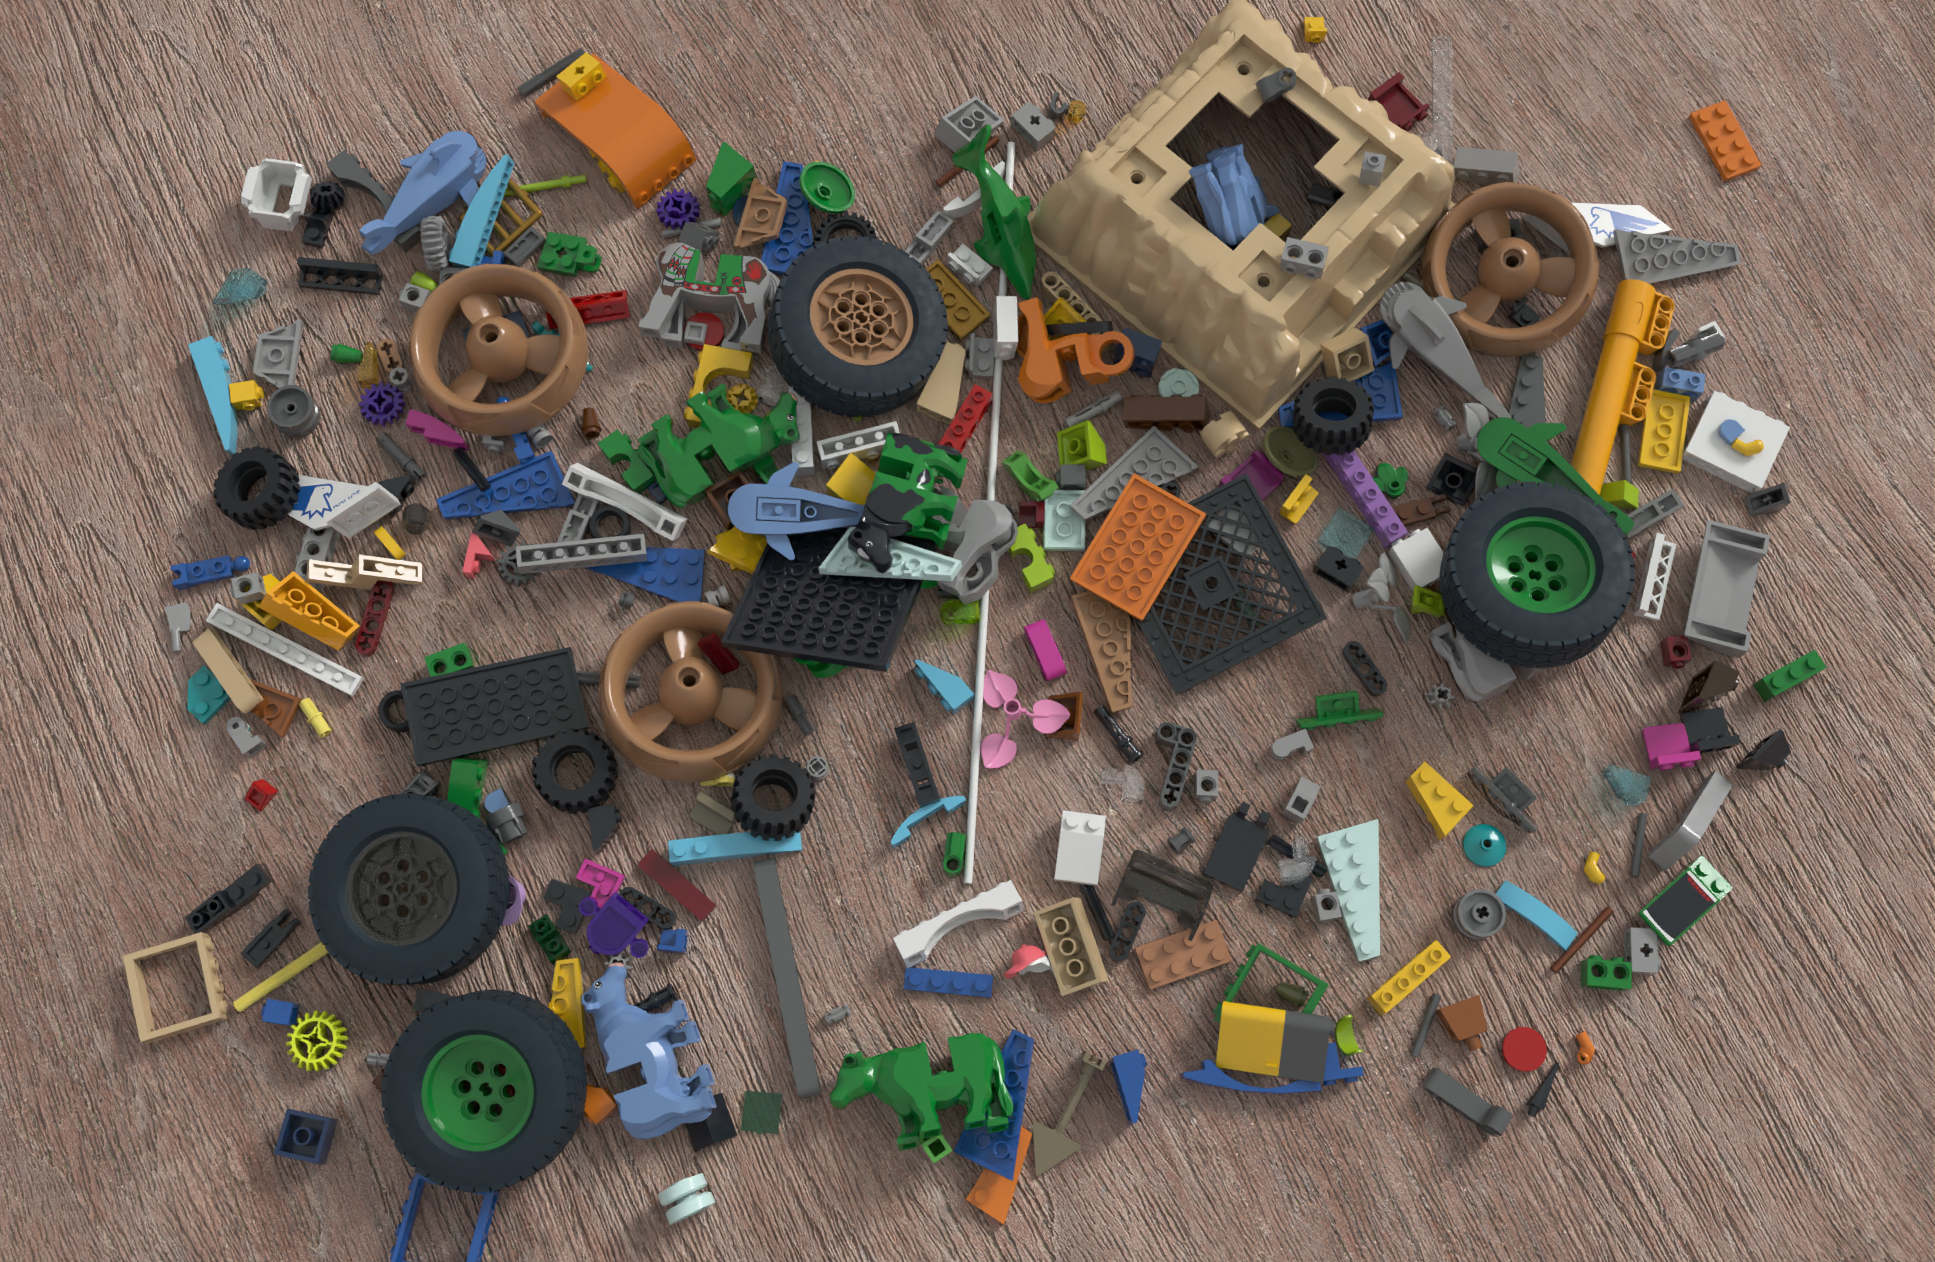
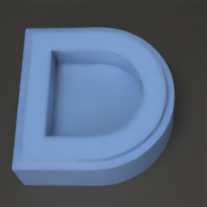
M1732 419L1725 420L1718 428L1720 437L1728 445L1745 431L1737 421Z
M501 788L490 793L485 799V807L490 813L509 805Z

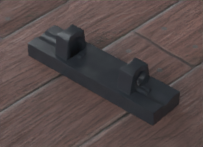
M915 722L894 728L920 808L940 802ZM928 779L926 783L920 785L917 783Z

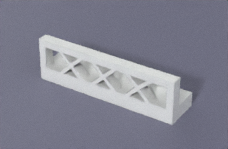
M1656 533L1650 539L1633 615L1657 622L1660 620L1676 548L1675 543L1664 541L1665 535ZM1662 547L1669 548L1668 556L1664 558L1660 556ZM1659 563L1664 569V575L1660 577L1656 575ZM1656 582L1660 588V593L1653 596V586ZM1650 601L1656 608L1655 614L1648 613Z

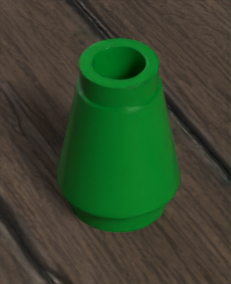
M340 343L338 345L333 344L331 361H336V363L362 362L363 351Z

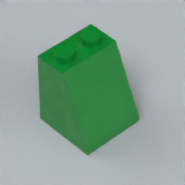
M723 142L706 185L711 209L716 213L720 212L723 216H726L733 209L736 201L750 192L753 178H756L754 165L726 142Z

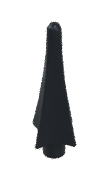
M1558 1062L1553 1065L1543 1083L1526 1103V1105L1530 1106L1527 1114L1535 1118L1538 1112L1540 1113L1541 1110H1545L1548 1095L1559 1068Z

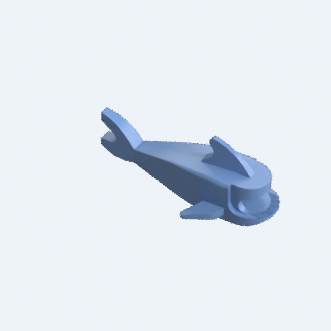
M463 131L448 132L440 139H435L423 153L400 161L401 166L410 168V171L399 188L384 219L372 220L359 229V234L366 238L361 245L363 250L371 255L382 251L397 235L421 223L423 218L433 216L444 210L460 197L469 208L478 191L477 182L484 175L487 165L485 154L477 146L476 140L472 135Z
M793 462L772 474L768 484H747L741 486L732 494L728 503L729 518L738 530L749 534L765 536L769 546L789 560L795 559V555L788 536L856 526L860 517H862L864 505L817 492L789 487L799 467L797 462Z

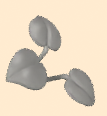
M1465 403L1463 408L1467 435L1462 434L1458 437L1457 447L1460 451H1467V455H1472L1482 461L1477 468L1475 480V499L1478 500L1496 488L1497 471L1494 467H1490L1491 465L1480 455L1475 453L1478 451V434L1484 425L1489 422L1488 411L1481 404Z
M1381 553L1379 556V568L1372 572L1366 582V585L1371 588L1354 593L1353 601L1357 609L1370 606L1371 610H1392L1394 612L1395 624L1402 635L1404 644H1407L1411 627L1409 617L1402 606L1397 608L1396 606L1375 604L1379 599L1383 603L1388 602L1390 593L1387 583L1390 587H1394L1397 582V573L1392 561L1386 553Z

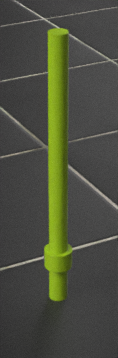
M585 174L572 177L566 175L561 176V179L519 187L521 190L524 189L529 193L557 187L568 188L574 184L585 183L587 179ZM506 188L504 197L515 195L510 188Z

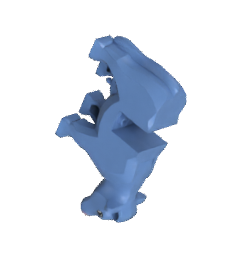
M1242 144L1229 148L1224 146L1209 151L1206 154L1208 163L1193 167L1188 171L1191 177L1194 178L1197 198L1203 209L1209 232L1227 246H1234L1242 242L1259 223L1265 225L1264 222L1269 220L1270 216L1279 213L1280 210L1278 206L1268 204L1260 178L1253 175L1250 166L1244 158Z
M616 962L609 965L605 973L581 996V1003L585 1011L593 1015L599 1046L605 1058L606 1072H620L642 1064L640 1071L643 1079L647 1080V1084L614 1095L625 1129L630 1132L632 1137L638 1140H647L661 1136L682 1123H694L707 1119L712 1113L711 1109L716 1108L711 1087H707L715 1084L709 1064L699 1066L691 1078H682L678 1074V1063L673 1052L677 1047L701 1042L696 1022L689 1021L684 1000L675 1001L668 1012L648 1014L636 1006L627 1004L625 988L627 969L623 964ZM689 1021L682 1028H677L682 1022Z

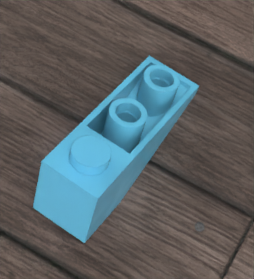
M918 659L914 661L915 673L920 679L925 678L929 683L927 685L928 689L933 695L938 694L942 699L940 703L947 712L951 710L955 714L974 699L973 692L960 677Z

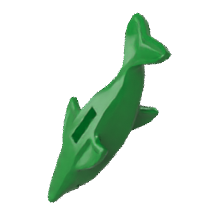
M985 124L972 140L958 149L952 157L954 165L973 173L977 177L980 186L981 217L984 235L982 239L974 242L973 246L982 259L1002 268L1018 294L1024 300H1029L1032 294V283L1035 277L1034 271L1037 262L1034 239L1027 218L1031 202L1029 196L1016 197L1001 176L985 160L984 150L992 129L991 125Z

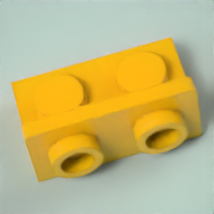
M1307 474L1299 482L1279 512L1280 515L1293 524L1298 523L1318 495V491L1310 486L1313 478Z

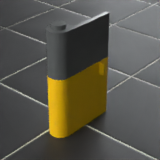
M1223 1001L1216 1066L1218 1068L1323 1083L1329 1035H1334L1335 1022L1331 1021L1330 1016Z

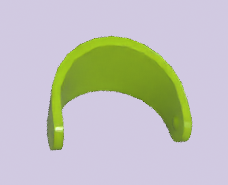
M1352 1015L1340 1018L1335 1026L1337 1046L1346 1056L1363 1053V1049H1359L1355 1040Z

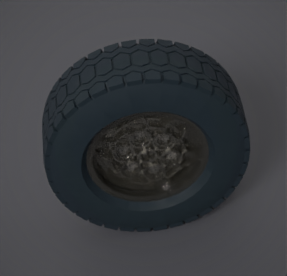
M414 793L393 794L373 799L349 812L350 814H346L337 822L338 825L333 826L326 835L327 838H324L318 849L319 853H316L312 863L314 867L310 871L308 881L311 882L308 885L310 915H313L311 920L315 931H318L319 939L323 945H326V950L333 958H336L337 962L354 974L388 985H417L437 982L451 977L470 966V964H473L492 944V940L497 936L509 902L510 882L508 880V866L503 850L500 849L501 846L490 829L472 812L460 805L428 795ZM408 861L409 869L404 872L402 868L403 863ZM426 871L428 873V880L423 883L421 875ZM389 873L390 881L385 884L384 875ZM404 885H408L407 893L403 892ZM426 893L428 902L426 905H423L421 898ZM386 895L390 897V903L387 907L383 903ZM408 906L409 914L404 917L402 909Z

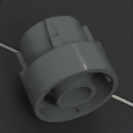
M519 802L505 806L484 818L490 831L497 835L502 845L510 843L528 833L524 824L523 816L525 815Z

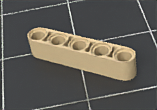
M1051 271L1043 275L1041 291L1053 304L1059 297L1066 296L1068 297L1066 301L1075 310H1080L1082 312L1080 315L1087 322L1102 321L1057 273ZM1053 282L1055 285L1048 286L1046 283ZM1105 332L1087 333V334H1088V335H1094V334H1103V333H1105ZM1113 343L1107 345L1103 352L1110 351Z
M209 627L192 641L241 712L247 714L263 701L259 691L216 631Z

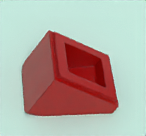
M260 779L252 782L244 799L257 810L262 811L276 795L277 789L265 780Z

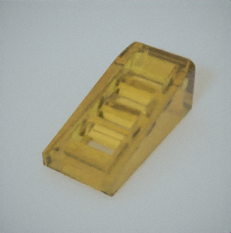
M370 341L366 342L358 375V383L362 388H372L371 384H374L376 387L379 385L377 349Z

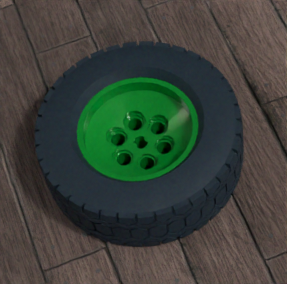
M1536 481L1502 486L1476 500L1461 516L1449 538L1443 553L1439 577L1440 592L1444 607L1447 609L1446 612L1451 621L1454 622V626L1461 635L1464 634V638L1472 645L1477 644V649L1485 654L1490 653L1489 656L1496 660L1502 661L1504 659V663L1514 666L1520 664L1519 667L1533 668L1535 666V669L1563 666L1581 659L1596 649L1608 637L1624 613L1632 594L1635 579L1634 559L1628 539H1626V535L1621 527H1617L1618 523L1610 514L1607 515L1608 512L1601 505L1597 504L1595 506L1594 500L1586 495L1582 498V493L1571 488L1569 491H1566L1567 487L1554 484L1551 487L1552 483L1538 482L1536 485ZM1509 569H1513V570H1515L1517 573H1513V572H1511ZM1549 587H1553V588H1555L1557 591H1553V590H1551ZM1512 588L1518 589L1519 592L1513 591ZM1532 597L1538 598L1539 601L1533 600Z
M504 990L475 991L449 998L430 1007L419 1015L396 1041L397 1044L394 1045L389 1055L390 1059L387 1060L385 1066V1076H383L381 1089L384 1092L381 1094L382 1108L385 1109L383 1111L385 1124L389 1126L387 1130L391 1139H395L394 1145L401 1155L404 1154L403 1158L411 1167H415L414 1170L423 1177H428V1180L440 1186L443 1185V1187L455 1191L479 1193L511 1187L526 1180L553 1162L575 1134L582 1119L587 1096V1073L584 1070L586 1069L584 1058L580 1054L581 1049L577 1040H574L575 1037L569 1027L565 1026L566 1023L557 1014H554V1011L541 1004V1002L523 994ZM478 1061L484 1065L483 1073L477 1069ZM500 1064L506 1067L505 1075L499 1071ZM465 1080L469 1081L471 1084L470 1091H467L464 1088ZM487 1083H489V1087L493 1089L492 1093H490L489 1088H486ZM509 1084L515 1088L514 1096L508 1092ZM474 1101L480 1105L479 1112L473 1109ZM496 1103L502 1107L501 1114L495 1111Z

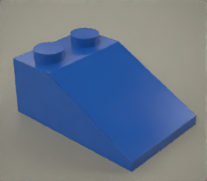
M1139 1050L1117 1055L1109 1060L1129 1125L1137 1123L1145 1076L1144 1068L1147 1067L1145 1056L1143 1053L1140 1054Z

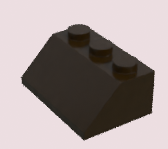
M1717 660L1709 664L1692 677L1678 713L1683 714L1708 706L1715 701H1719L1722 696H1727L1730 691H1734L1739 684L1737 677L1740 671Z

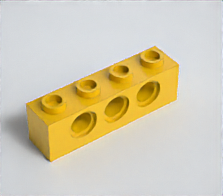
M1437 940L1431 942L1366 999L1380 1015L1386 1014L1450 959L1451 956Z

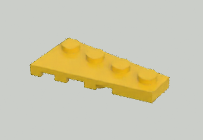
M580 958L558 960L555 965L552 983L553 993L551 1002H549V1008L566 1023L565 1026L569 1027L579 1047L585 1048L587 1043L584 1006L581 1003L583 990Z

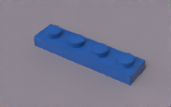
M906 967L904 990L991 998L993 975Z

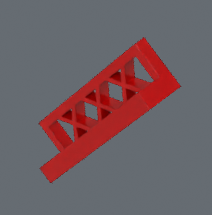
M627 290L570 298L584 324L630 318ZM546 312L549 328H558L554 319Z

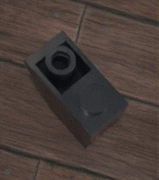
M404 475L378 482V484L398 498L401 504L387 513L388 515L394 517L396 513L400 512L407 496L413 493L416 483L411 476Z

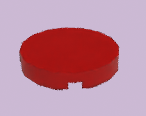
M699 312L687 320L708 325L704 344L718 347L721 341H723L724 326L716 315L708 312ZM686 322V324H685V326H684V334H685L687 322ZM687 343L691 348L703 351L704 345Z
M1517 1027L1509 1031L1502 1041V1056L1505 1062L1515 1070L1522 1072L1533 1071L1539 1068L1545 1061L1547 1054L1546 1043L1542 1035L1534 1029Z

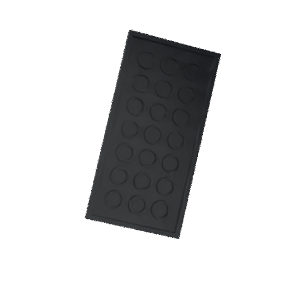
M571 647L400 683L417 767L556 736L555 732L561 730L565 733L568 728H574L575 731H579L580 728L589 729Z

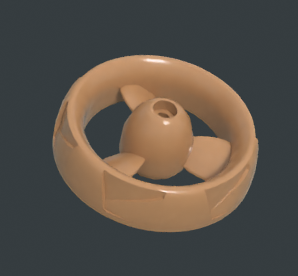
M1515 182L1491 184L1465 195L1439 219L1428 236L1420 269L1423 291L1431 298L1443 296L1455 300L1447 281V256L1458 235L1473 223L1478 235L1488 246L1483 252L1478 265L1480 285L1469 291L1459 300L1467 304L1465 309L1448 314L1466 347L1491 356L1516 357L1539 352L1559 342L1579 324L1586 314L1596 293L1599 279L1597 251L1593 235L1584 216L1572 203L1554 191L1550 192L1536 186ZM1506 212L1527 213L1551 225L1565 241L1571 258L1551 257L1541 259L1535 247L1521 238L1511 237V227ZM1534 288L1549 295L1566 297L1552 314L1535 324L1520 328H1500L1486 324L1493 316L1500 301L1510 302L1522 299Z
M505 264L472 266L453 274L451 278L439 285L416 312L410 329L408 344L416 385L430 408L452 426L469 433L485 436H507L522 433L554 417L569 403L578 390L586 371L589 353L588 338L582 318L573 302L562 289L538 272L534 273L521 267ZM498 297L521 298L540 306L554 319L560 336L538 335L527 338L517 323L503 317ZM463 312L472 324L466 341V355L472 367L460 374L447 387L439 372V346L450 323ZM527 368L547 375L537 387L517 399L495 404L473 402L480 394L486 381L495 383L509 382L519 377Z
M700 601L666 604L660 609L646 614L627 627L611 645L604 659L599 678L598 698L601 719L610 740L617 750L642 771L655 777L675 782L695 783L718 779L746 765L760 753L772 737L777 727L783 704L782 677L775 655L737 650L746 659L753 671L757 684L756 694L747 689L723 687L718 671L710 663L702 660L703 651L697 645L698 641L703 638L702 635H710L714 632L722 640L734 615L733 613ZM664 640L666 650L673 663L664 670L658 683L660 701L650 704L629 716L625 706V688L629 674L638 659L649 648ZM715 716L726 726L738 731L726 741L700 750L671 749L652 741L669 726L672 720L683 725H698Z

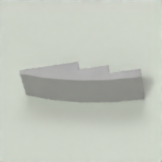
M937 210L915 235V240L905 250V252L910 254L909 258L913 256L922 264L920 267L922 268L949 231L954 220Z
M578 494L574 507L568 513L557 542L584 540L589 530L590 519L593 513L599 509L602 501Z

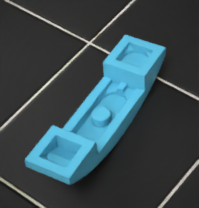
M964 796L942 798L940 802L921 807L915 811L895 832L891 840L892 848L894 849L912 838L909 831L910 828L942 808L949 815L966 804V798Z
M1505 880L1496 892L1505 908L1518 913L1548 935L1547 938L1564 951L1567 950L1578 934L1553 910L1514 884Z

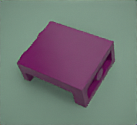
M1255 449L1251 456L1230 475H1225L1220 480L1218 487L1247 473L1263 501L1282 484L1284 476L1283 472L1269 462L1263 452Z

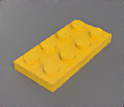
M1653 389L1647 414L1643 420L1637 466L1674 474L1681 472L1690 404L1689 396Z

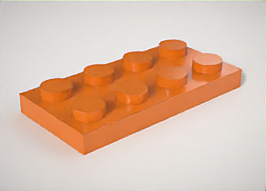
M1726 100L1694 111L1688 116L1724 182L1758 170L1762 166Z

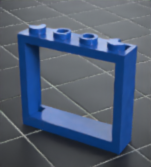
M420 1173L415 1174L408 1187V1190L411 1192L409 1199L405 1200L402 1207L404 1216L402 1223H399L396 1229L395 1236L398 1237L396 1245L390 1250L391 1262H411L404 1260L424 1186L426 1182L436 1184L428 1180V1177H423ZM499 1191L475 1193L484 1195L466 1262H481Z

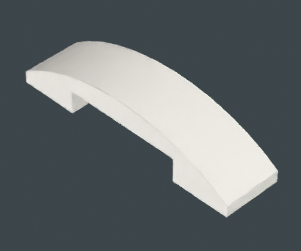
M1001 161L993 169L1003 179L1005 163ZM980 188L965 201H962L957 196L943 208V213L954 219L981 206Z

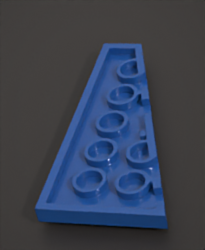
M783 161L776 194L784 197L788 202L778 239L765 242L761 258L768 271L773 274L784 275L788 267L800 254L814 246L808 200L803 195L799 184L803 164Z
M1391 362L1379 368L1376 367L1374 371L1354 380L1358 387L1362 386L1366 390V394L1368 393L1372 398V403L1374 404L1372 422L1402 419L1403 414L1396 369L1392 368ZM1295 401L1278 408L1280 426L1293 428L1292 421ZM1325 411L1317 414L1321 418L1330 421H1341L1348 418L1346 415L1336 411Z
M646 547L647 561L585 567L587 570L609 576L622 583H628L633 585V587L662 598L665 597L676 602H702L705 564L704 549Z
M1014 1029L1001 1052L1005 1070L1004 1084L1013 1102L1012 1115L1007 1117L1009 1129L989 1134L987 1126L965 1130L964 1128L953 1151L1013 1181L1034 1046L1033 1038Z

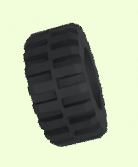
M1328 377V379L1319 378L1315 383L1312 381L1306 387H1303L1295 398L1292 421L1293 431L1300 442H1304L1303 445L1308 449L1312 448L1316 453L1320 454V452H1323L1325 455L1330 456L1331 454L1343 455L1344 452L1350 453L1355 450V447H1361L1370 436L1374 414L1372 398L1368 393L1366 394V390L1362 386L1358 387V384L1352 380L1349 382L1346 378L1342 377L1340 379H1335V377ZM1325 411H1336L1346 415L1348 418L1341 421H1330L1321 418L1317 414Z
M254 446L252 449H242L241 453L236 452L233 454L230 460H226L223 463L224 467L219 469L217 473L218 478L214 481V487L216 488L213 490L215 503L224 515L242 527L250 530L266 529L267 526L272 527L277 524V521H283L286 518L285 515L293 510L294 502L297 503L299 497L297 492H300V484L297 483L299 482V476L296 473V469L288 461L269 448ZM267 476L263 490L256 497L247 501V495L251 486L260 478Z
M568 728L565 733L560 730L555 732L556 737L552 739L550 737L544 740L546 742L545 746H539L536 750L539 754L537 757H533L532 764L534 768L531 769L534 786L545 801L559 811H568L570 814H577V811L586 813L588 808L601 806L599 803L603 799L607 801L610 797L608 793L610 790L614 791L616 786L614 781L618 779V772L616 770L618 765L613 752L606 742L600 739L597 734L589 733L586 729L581 728L579 731H575L574 728ZM585 753L592 758L595 765L594 774L590 781L583 787L574 790L561 787L556 780V770L559 763L570 754Z
M771 754L770 758H766V755L759 756L758 761H755V759L749 761L747 767L743 766L739 770V774L736 776L733 784L731 809L734 812L736 822H741V828L744 831L750 830L751 836L755 838L758 835L762 836V840L769 841V838H774L775 841H782L783 836L788 839L794 836V832L799 833L804 828V824H807L810 820L816 797V790L813 789L814 781L812 778H809L807 769H801V764L797 761L791 762L790 757L778 758V754ZM764 785H778L791 794L793 804L781 811H770L757 804L753 798V792Z

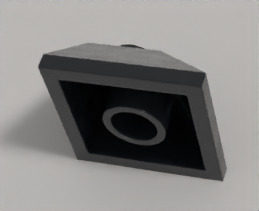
M1779 729L1765 737L1736 767L1738 769L1768 771L1775 767L1781 768L1788 761L1786 757L1791 753L1784 732Z

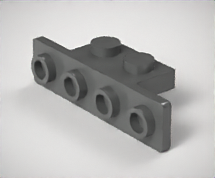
M1477 765L1471 769L1473 778L1480 784L1484 783L1489 788L1487 790L1488 793L1496 800L1499 798L1504 803L1503 808L1510 815L1515 814L1520 819L1519 824L1526 831L1530 829L1534 833L1538 827L1523 811L1538 796L1508 766L1492 780Z

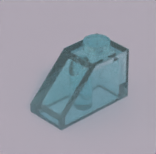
M1611 764L1603 768L1602 773L1618 799L1623 800L1629 806H1637L1646 801L1651 777Z

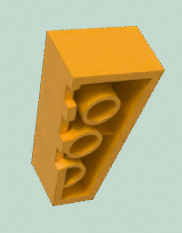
M294 571L269 590L259 606L262 610L338 651L352 640L360 626Z

